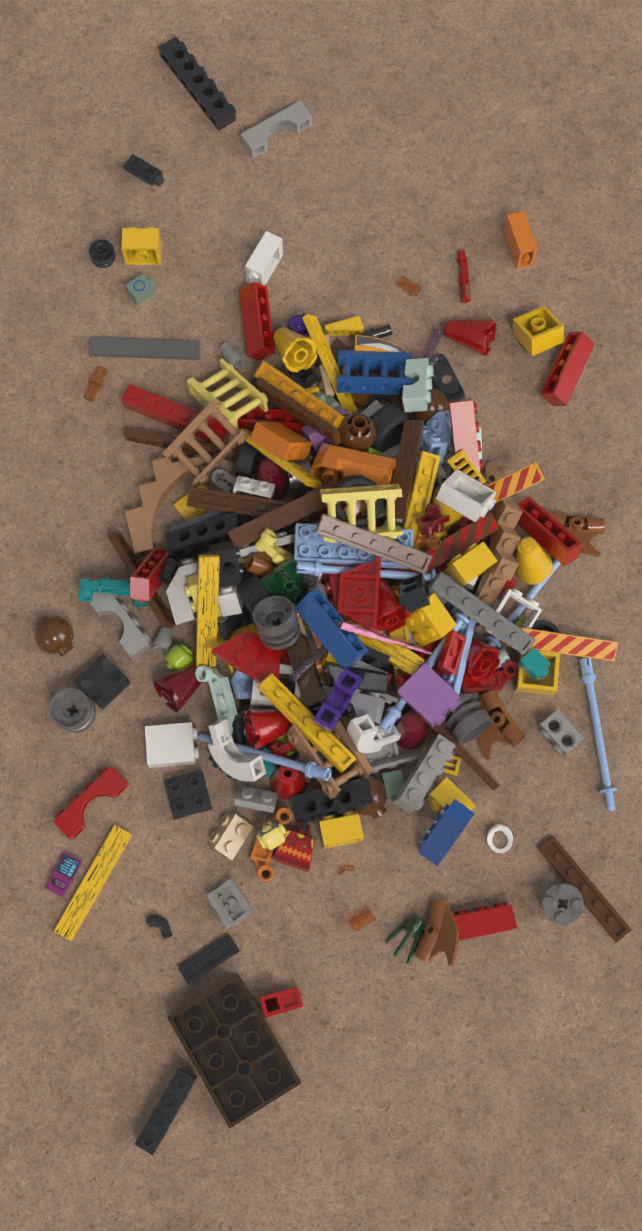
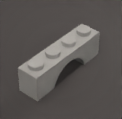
M301 100L292 103L286 109L278 111L270 118L261 120L254 127L244 130L241 133V143L251 157L254 158L268 150L267 140L274 131L290 129L298 133L312 125V115Z
M93 593V600L88 601V603L98 616L111 615L123 622L124 633L119 643L132 661L151 648L149 643L151 641L150 637L145 631L141 633L138 629L140 625L134 617L130 618L127 612L129 610L123 602L119 603L115 599L117 595Z
M322 682L326 697L328 699L334 688V685L331 684V687L324 686V682ZM357 690L350 701L355 709L356 717L368 714L373 723L380 724L385 700L380 698V694L369 692L368 695L361 694V690ZM321 706L314 708L313 710L319 711Z

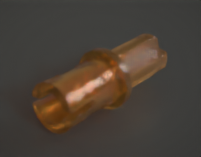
M102 366L96 367L93 377L88 381L89 387L84 397L86 400L94 401L99 388L103 386L102 382L107 373L106 368Z

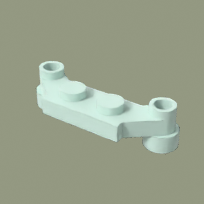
M199 666L195 672L196 678L200 682L209 683L218 720L227 719L232 734L234 717L238 714L228 677H223L215 667Z

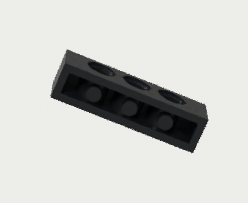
M233 512L166 533V551L176 561L210 551L209 545L231 541L227 532L243 525L244 522L237 512Z
M356 779L340 785L341 791L333 798V805H331V799L323 789L291 796L295 820H303V823H310L315 821V817L320 816V819H323V817L332 816L331 813L337 812V815L347 813L351 808H354V810L365 809L367 804L373 803L369 779ZM349 793H350V796H351L350 801H348V794H349Z
M181 1068L177 1069L135 1142L136 1146L151 1155L155 1154L198 1078Z

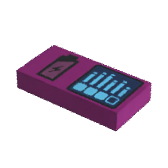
M64 852L46 889L64 898L83 861Z

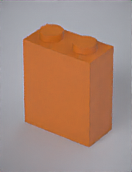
M513 211L506 217L503 234L515 268L520 269L534 264L538 247L525 211Z
M256 422L250 438L251 441L282 460H304L309 455L312 445L311 441L279 422Z

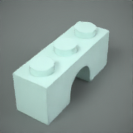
M428 358L406 359L405 376L406 378H413L412 385H403L402 400L405 412L427 411L428 403H431V392L429 390H432V379L430 377H433V366H429Z

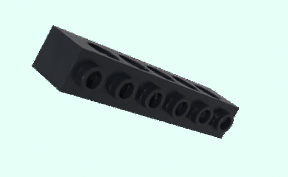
M174 37L159 46L160 57L218 131L236 121L235 114L237 112L235 107L227 102L226 96L222 91L219 92L214 80L208 78L205 69L197 64L195 56L187 51L183 41L180 42L177 37Z

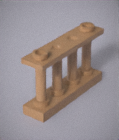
M213 399L162 453L167 459L177 457L196 477L191 483L193 486L204 484L209 479L207 475L237 444L241 445L247 439L246 435L249 430L243 429L239 432L225 418L219 409L223 405L219 399ZM211 417H215L234 437L228 445L207 426V421ZM198 430L200 432L203 431L221 450L215 459L195 440L194 434ZM185 444H190L209 464L202 472L182 452L181 448Z
M340 720L332 734L356 759L350 764L352 769L336 779H333L332 776L328 781L317 778L322 785L323 791L330 799H333L341 791L339 786L355 776L359 779H366L374 771L363 753L358 751ZM296 724L291 726L286 734L290 743L296 747L306 764L312 761L318 766L325 768L334 766L329 760L322 763L316 754L319 750L314 745L311 746Z

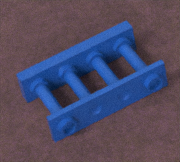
M338 350V367L343 369V376H337V393L403 395V385H412L413 378H406L405 376L406 359H412V353ZM351 370H362V376H350ZM369 370L380 371V377H369ZM388 371H399V378L388 377Z

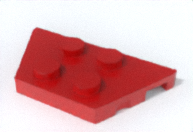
M377 557L374 561L365 565L356 566L353 570L340 573L337 612L341 616L374 633H377L381 557Z
M246 630L213 648L211 654L259 684L271 673L279 680L282 650L270 649L264 646L260 637L250 630Z

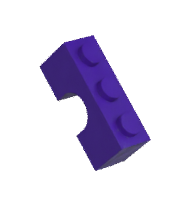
M344 668L329 698L323 703L315 716L313 724L331 734L361 685L362 678Z

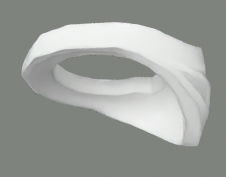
M494 824L487 834L489 847L496 853L508 851L513 842L512 832L507 826ZM496 831H503L507 836L508 843L502 849L496 848L492 843V838Z

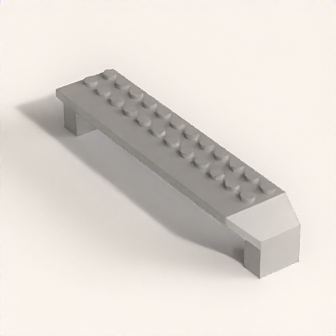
M387 500L383 501V507L378 517L386 516ZM395 519L398 523L404 524L405 519ZM319 520L312 521L310 524L318 525ZM296 526L292 527L291 530L275 532L278 539L274 544L282 546L295 542ZM258 540L239 548L240 556L244 557L261 552L255 547ZM420 542L419 550L422 551L427 544ZM211 551L202 553L200 555H211ZM188 557L178 562V568L174 572L171 582L167 583L165 587L176 625L194 620L184 586L188 585L185 577L198 573V557Z

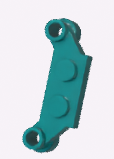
M109 577L96 581L81 579L79 580V590L77 591L78 600L82 602L92 601L93 593L130 597V580L118 581ZM133 599L134 607L148 606L147 601L140 602L137 599Z

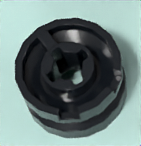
M102 239L91 244L89 254L92 263L96 267L107 268L114 263L116 255L112 243L110 244L107 240Z

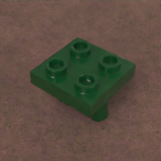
M291 556L261 578L260 581L271 596H283L289 599L291 603L294 601L298 605L305 597L303 593L308 590V586L312 583L305 574L296 573L297 563Z

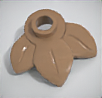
M497 460L490 461L485 466V473L483 474V477L486 479L485 486L492 483L489 479L494 482L514 471L509 467H500Z

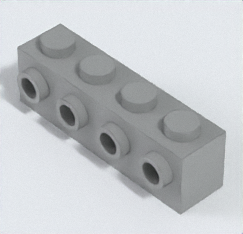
M440 734L432 738L393 803L408 814L415 810L419 811L425 803V800H423L426 793L429 794L435 786L433 784L435 778H439L443 773L444 763L449 762L454 755L452 750L455 745Z

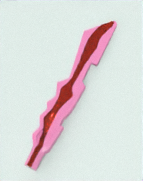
M340 621L338 624L339 629L348 632H354L392 644L397 643L428 654L433 653L416 643L391 638L381 633H374L352 623Z

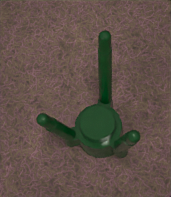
M411 916L409 920L405 919L402 925L385 940L386 943H389L405 928L404 931L407 934L393 953L394 956H397L409 937H415L406 962L407 964H410L420 937L424 933L422 929L425 924L414 916Z

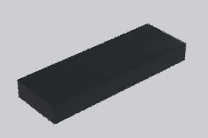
M244 602L242 613L222 617L217 623L223 640H229L248 615V608Z
M330 663L327 684L335 685L343 672L342 667L338 664ZM357 667L347 668V670L362 678L358 689L382 694L387 693L389 673Z
M228 934L179 966L178 969L187 984L190 985L239 953L240 950L230 934Z

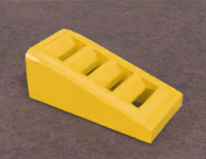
M355 316L325 325L324 333L325 335L329 334V336H354L363 333L364 327L360 316Z
M463 449L447 460L454 471L459 470L468 463L469 466L462 472L467 474L473 469L474 472L469 476L473 479L478 476L477 481L482 484L486 482V479ZM464 457L465 460H463L457 466L454 464L460 458Z

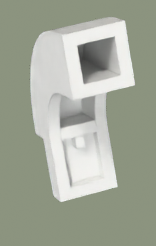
M368 714L352 719L347 728L348 735L358 751L362 753L380 751L384 745L398 741L401 737L395 725L387 733L378 725L375 726Z
M220 719L209 725L213 742L208 747L214 760L223 771L241 781H256L266 774L262 755H248L237 748L233 742L227 719Z

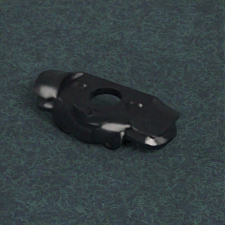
M437 354L432 357L429 364L433 366V386L444 393L449 401L464 399L463 387L446 356ZM445 375L453 377V381L450 384L443 383L442 379Z

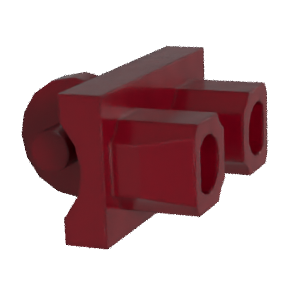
M428 504L425 508L426 515L416 518V524L421 525V535L433 536L434 532H443L444 523L450 520V515L441 516L442 509L439 504Z

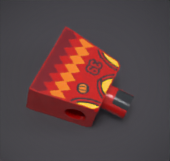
M299 822L296 832L288 830L284 836L285 842L279 845L273 860L309 872L315 841L314 838L308 837L311 826Z

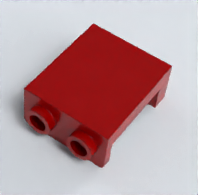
M454 630L449 631L442 653L431 669L438 675H456L467 638ZM444 636L436 641H433L436 644V647L439 645Z

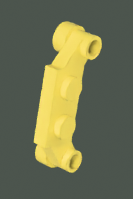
M265 529L262 532L261 538L255 544L259 551H265L276 565H280L290 556L294 559L293 554L274 544L278 537L273 531Z

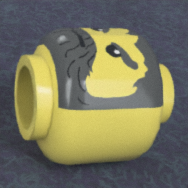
M270 820L258 828L256 837L263 849L273 850L285 842L284 834L287 832L281 822L277 824L274 820Z

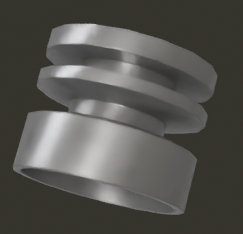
M271 596L261 600L255 606L253 620L264 646L276 650L285 649L298 640L301 633L294 606L289 599L283 596Z
M65 688L58 691L52 697L49 704V714L57 726L71 733H80L87 730L93 724L96 717V707L94 702L82 691L75 688ZM76 708L78 710V713H75L73 716V714H71V710H75Z
M472 693L460 697L459 706L453 712L449 710L444 715L446 719L443 722L446 723L447 728H454L452 735L460 745L466 744L480 736L493 722L486 710L478 711L481 703L476 701V697Z

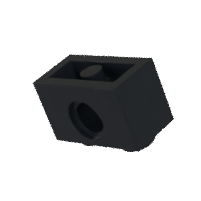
M233 541L209 545L211 555H219V588L241 584V576H244L242 564L238 565V558H241L239 547H235ZM226 562H232L229 566H223Z

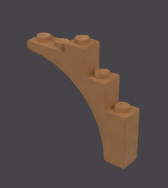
M199 454L189 459L200 471L209 465ZM159 456L152 460L156 481H146L142 485H138L143 507L133 506L125 511L136 558L147 556L154 548V524L164 499L175 486L192 475L179 459L174 463H171V459H167L165 456Z
M511 496L496 502L493 508L488 510L501 527L498 531L491 534L489 550L497 559V562L484 571L475 596L491 608L506 580H511L519 565L512 554L521 539L514 528L523 512Z

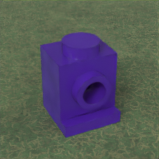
M305 313L292 316L288 320L287 328L296 333L300 332L299 334L305 337L310 335L302 318L305 316Z

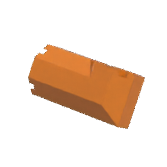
M322 443L310 471L314 477L321 481V487L331 482H334V485H336L341 479L351 475L367 477L377 485H389L393 482L391 479L392 474L395 472L396 459Z

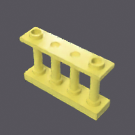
M220 359L221 371L203 382H197L193 377L187 380L189 394L205 408L213 399L218 398L237 386L241 391L224 402L221 401L223 405L219 409L225 418L238 430V418L257 406L267 412L268 399L263 392L260 393L242 377L230 363ZM224 377L230 380L213 392L206 390V388ZM246 396L252 400L235 412H230L227 409Z
M399 484L320 489V498L322 502L327 504L329 516L336 518L335 504L337 501H345L347 503L348 523L356 525L355 502L357 500L367 501L368 528L363 529L390 539L403 535L401 527L395 526V500L397 497H402V489ZM379 498L387 500V527H376L375 501ZM322 535L324 541L329 543L338 542Z

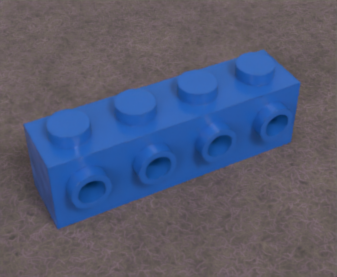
M319 589L308 593L295 607L299 616L307 623L311 631L319 638L325 649L331 653L343 670L355 665L368 652V649L354 632L338 628L339 622L344 621V619Z
M454 799L451 805L446 804L421 840L420 844L422 847L418 853L438 866L475 813L456 799Z

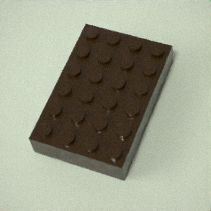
M239 974L234 975L167 1017L229 1129L302 1083Z

